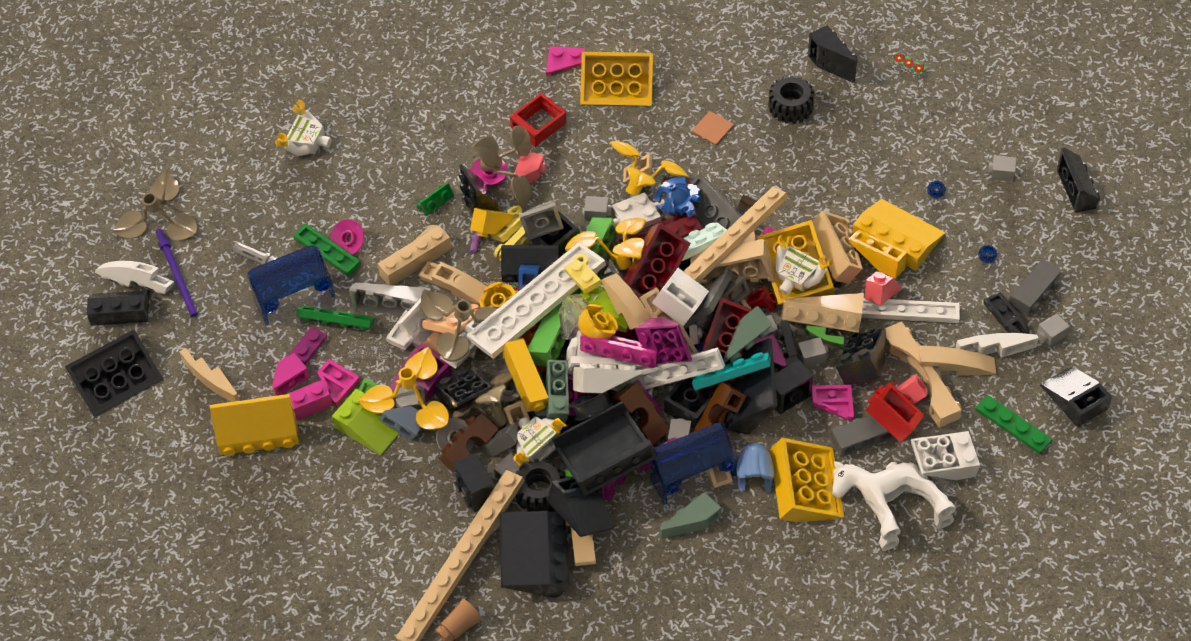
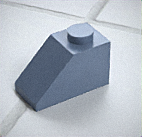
M412 406L385 410L378 419L411 441L421 428L416 422V414L420 409Z

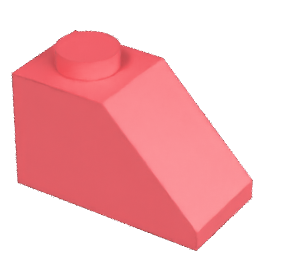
M529 152L526 156H520L514 173L518 174V176H526L530 183L538 180L541 173L544 174L546 171L544 155Z
M875 272L866 279L865 299L882 305L898 293L902 286L892 277L884 273Z

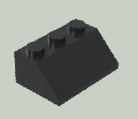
M1061 148L1057 172L1074 212L1096 209L1100 201V195L1094 189L1093 179L1087 173L1086 163L1082 161L1080 155L1067 148Z
M501 245L502 283L507 285L519 284L520 265H540L541 274L559 259L558 245Z
M150 290L92 294L87 300L86 312L90 325L148 322Z

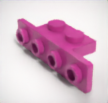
M584 334L580 337L581 351L655 368L657 365V351L642 348L638 341L612 336L609 340L591 338Z

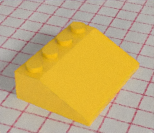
M582 52L580 105L652 106L653 53Z
M883 199L865 210L853 224L852 230L854 234L860 229L907 251L906 266L914 271H917L945 235V232Z
M812 220L757 236L758 240H765L770 252L775 281H771L778 305H783L784 299L835 295L834 286L827 267L820 283L800 291L793 287L789 295L779 290L783 282L779 280L778 273L776 272L775 257L778 246H780L778 237L783 234L782 241L785 243L787 242V237H791V242L786 245L787 248L791 246L818 261L823 256Z
M290 394L210 405L220 455L233 456L235 453L240 452L250 454L255 452V450L264 449L271 451L276 447L292 448L294 445L299 444L298 424Z
M781 438L770 449L775 470L774 483L780 519L792 522L844 518L841 498H836L835 500V497L832 495L833 472L836 469L833 448Z

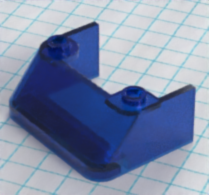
M316 245L304 247L257 266L247 274L254 303L265 325L269 324L266 314L276 311L279 306L278 299L305 288L314 286L316 291L328 290L332 298L335 297L332 279L322 254Z
M715 423L654 448L657 458L650 461V480L663 505L667 504V494H674L680 490L682 480L716 466L720 471H730L733 477L736 476L737 459L728 433L722 423Z

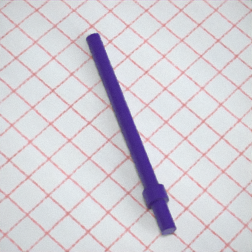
M157 229L155 233L159 240L158 245L166 256L191 317H194L198 313L170 249L171 244L166 239L163 230Z

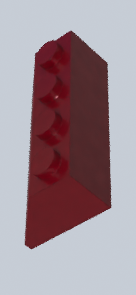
M686 212L683 215H676L656 223L662 224L682 238L688 236L694 230H702L695 215L688 218ZM656 224L643 228L636 234H628L626 239L641 238L645 240L650 228ZM623 237L618 238L620 243H623Z
M660 223L650 228L644 240L645 244L641 259L634 258L623 279L639 300V297L656 287L659 292L662 290L679 267L691 244Z
M720 298L715 307L700 352L718 348L724 360L738 323L753 309ZM744 349L739 352V353L741 354V356L738 357L736 360L742 358ZM735 378L723 382L733 383Z

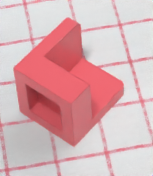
M917 374L897 386V390L911 398L910 402L913 405L927 396L928 388Z

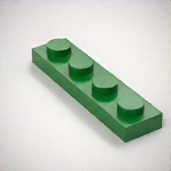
M308 224L303 225L293 235L294 240L347 277L361 266L360 260Z
M301 306L296 310V316L302 317L304 321L316 319L320 320V323L323 324L334 322L339 323L338 325L342 327L353 325L357 326V329L368 330L375 323V317L308 306Z
M989 395L975 408L978 413L1039 455L1052 442V438Z

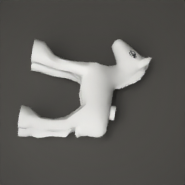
M834 461L836 469L833 472L832 495L835 498H842L852 487H856L861 491L866 503L871 507L881 523L879 544L882 551L892 549L899 543L897 535L900 534L901 530L887 502L893 501L904 492L921 495L929 501L934 509V522L938 529L953 523L954 518L952 514L956 509L954 504L936 487L933 481L927 480L928 476L921 474L918 465L911 462L901 464L891 462L886 466V470L870 473L855 465H844Z

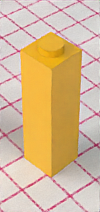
M524 339L505 343L502 354L526 411H541L546 407L549 397Z

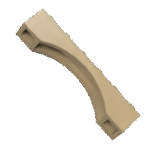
M902 321L885 328V347L889 354L897 356L912 365L927 384L930 394L929 414L938 428L959 420L962 411L961 405L952 397L950 388L942 382L940 373L935 371L932 366H920L918 351L920 344L913 339L911 330L905 327Z

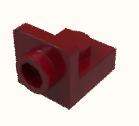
M765 286L750 293L746 303L751 309L757 306L759 308L765 306L772 312L775 309L777 298Z

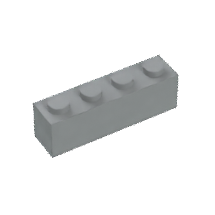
M364 282L354 283L350 287L349 292L353 311L403 314L405 310L409 311L418 302L424 289L431 291V289L422 286L409 287L405 285L395 286Z

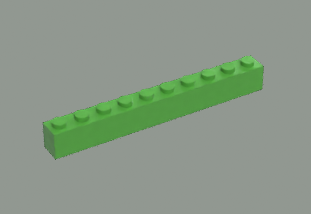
M592 217L585 231L595 232L596 237H599L608 249H610L617 234L613 218ZM598 242L589 248L595 254L605 259L607 252ZM580 288L575 290L541 319L540 325L534 333L530 345L527 347L534 365L547 366V360H557L574 324L572 302L581 293L582 290Z

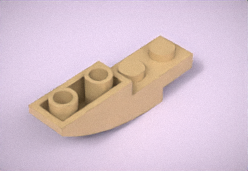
M428 261L418 275L421 280L450 290L452 295L480 305L479 301L483 290L487 287L470 275L442 262L436 264Z

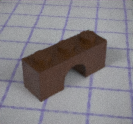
M720 382L693 433L703 442L716 446L721 444L728 431L723 425L726 414L729 411L738 413L747 395L735 386L726 382Z
M628 383L611 398L615 404L623 401L628 413H632L635 409L639 411L641 420L637 426L646 440L649 439L653 445L669 431L666 426L667 422L657 413L655 404L644 394V388L638 383Z
M482 413L476 416L474 414L471 415L465 422L467 426L463 430L460 428L453 435V442L451 444L448 442L440 450L442 454L438 459L452 472L455 471L454 462L471 455L466 448L468 440H473L481 446L487 443L498 430Z

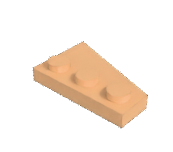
M471 304V309L474 310L473 313L475 315V311L481 307L477 304ZM455 311L448 317L443 316L439 321L431 319L422 321L423 328L440 333L449 332L455 335L458 320L454 316ZM471 315L468 320L461 323L459 333L464 331L466 325L473 321Z

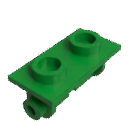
M450 184L440 185L431 195L423 200H419L416 205L420 211L423 209L425 216L438 209L454 197Z

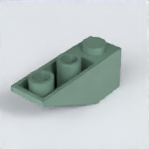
M758 306L745 315L738 323L724 357V364L729 360L731 362L735 361L741 356L740 351L744 348L746 351L756 344L754 342L755 339L758 337L763 339L770 333L769 328L772 326V322Z
M547 360L546 393L549 398L545 407V418L552 420L559 418L564 423H566L569 415L567 361Z
M705 492L700 496H695L689 505L685 508H680L674 517L670 520H665L660 525L659 536L662 539L706 529L721 517V507Z

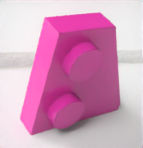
M550 46L546 76L560 70L563 72L572 67L581 66L582 52H585V48Z
M330 359L317 372L319 379L324 381L331 400L336 407L340 405L360 382L359 376Z
M851 385L812 386L813 407L849 421L854 420Z

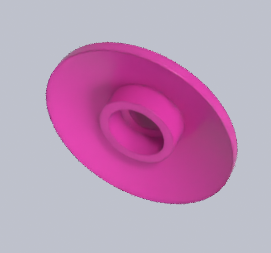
M481 158L476 160L471 167V171L480 177L486 186L497 185L507 176L499 173L494 174L493 171L484 172L480 167ZM502 160V166L499 170L508 172L507 165Z
M345 219L334 226L330 240L351 255H354L363 245L364 231L358 222Z

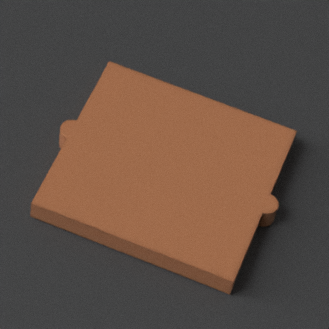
M709 111L694 127L692 132L702 137V140H707L717 145L734 124L724 119L723 116L720 117Z

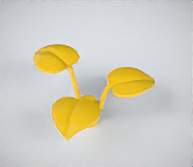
M620 141L609 143L619 153L633 159L632 167L627 169L630 182L626 188V191L633 196L639 195L643 187L655 185L656 182L653 178L661 170H666L672 175L684 176L689 179L687 173L680 166L665 160L661 162L662 166L649 176L635 168L637 157H640V153L636 148Z
M630 218L616 226V232L623 234V243L613 248L614 254L599 237H596V233L591 231L582 232L574 236L567 243L565 250H570L578 242L588 249L598 242L609 254L611 260H615L619 270L628 269L632 264L630 258L641 259L645 243L641 238L627 240L626 237L628 234H636L641 231L645 226L646 220L645 218Z
M429 347L416 353L407 361L405 367L399 371L400 380L396 381L397 385L393 394L390 387L377 385L370 388L358 399L360 405L367 411L382 414L385 410L394 408L393 398L397 396L400 386L408 390L413 388L423 408L416 414V422L421 428L427 430L441 429L447 426L449 421L446 407L438 401H431L425 406L416 386L417 378L427 380L437 372V362Z

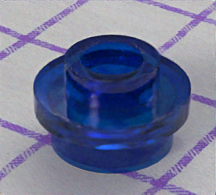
M938 180L932 181L927 187V193L933 198L944 196L946 191L944 184Z
M984 245L980 248L978 257L985 263H991L996 260L997 251L992 245Z

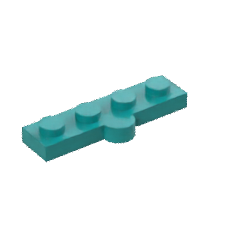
M756 353L749 359H738L725 364L723 369L694 376L693 387L695 390L702 389L770 367L771 358L769 353Z

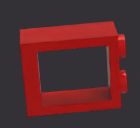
M542 93L510 116L511 128L513 129L519 125L525 127L530 135L531 144L534 147L567 123L565 110L562 107H558L551 98L544 96ZM540 109H543L554 119L537 131L526 120Z
M889 382L885 387L881 385L873 393L874 395L867 401L869 406L866 408V411L901 443L914 431L924 414Z

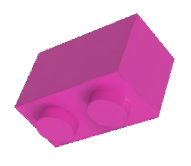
M323 380L288 393L291 397L296 420L332 406L330 394Z

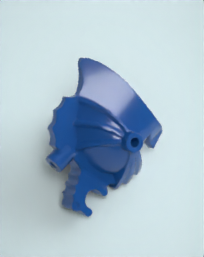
M684 176L671 178L659 187L654 200L660 203L662 194L665 193L667 196L664 206L656 205L658 209L672 215H683L686 212L688 218L696 215L693 202H701L700 189L693 184H686Z

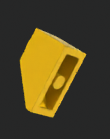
M474 208L470 230L476 231L478 236L488 237V234L496 235L513 219V214Z

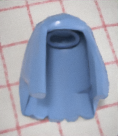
M759 443L746 445L739 455L736 467L739 491L745 492L746 477L764 478L765 492H771L775 470L770 453L765 446Z

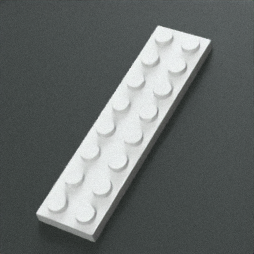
M578 242L467 334L468 340L494 359L503 351L505 343L517 340L579 288L564 270V266L571 263L576 255H587L589 260L587 265L595 274L606 265L605 260Z

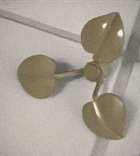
M519 125L511 130L510 139L514 149L498 155V143L491 136L479 139L472 147L481 158L480 167L484 172L493 171L494 174L499 173L514 177L511 180V189L518 204L523 209L528 204L532 193L529 180L524 175L518 176L516 173L499 170L502 166V157L516 151L523 157L531 150L530 135L525 127Z
M165 170L155 180L150 188V192L142 197L144 207H142L143 217L138 211H129L119 219L112 231L123 238L142 236L147 230V225L144 222L147 219V211L151 213L160 211L171 222L166 232L169 238L176 241L187 240L195 236L197 224L193 217L186 213H179L172 220L161 208V203L164 200L171 201L175 199L180 191L178 182Z
M424 289L421 295L422 312L431 320L439 321L443 316L448 317L455 311L454 316L458 320L455 335L446 332L439 335L436 340L437 351L447 361H457L468 352V339L458 336L461 323L468 320L471 315L474 323L479 325L498 308L481 307L475 311L474 315V310L471 309L472 305L467 300L458 301L453 308L451 298L443 293Z
M510 371L501 373L492 379L489 385L494 386V388L487 393L479 396L476 400H469L452 409L448 414L449 419L463 416L475 408L490 419L497 428L507 423L508 420L503 412L504 408L501 404V397L506 389V386L502 384L512 379ZM490 403L491 406L487 409L488 413L477 404Z

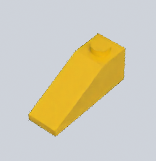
M860 229L849 238V242L878 271L896 279L905 270L907 251Z

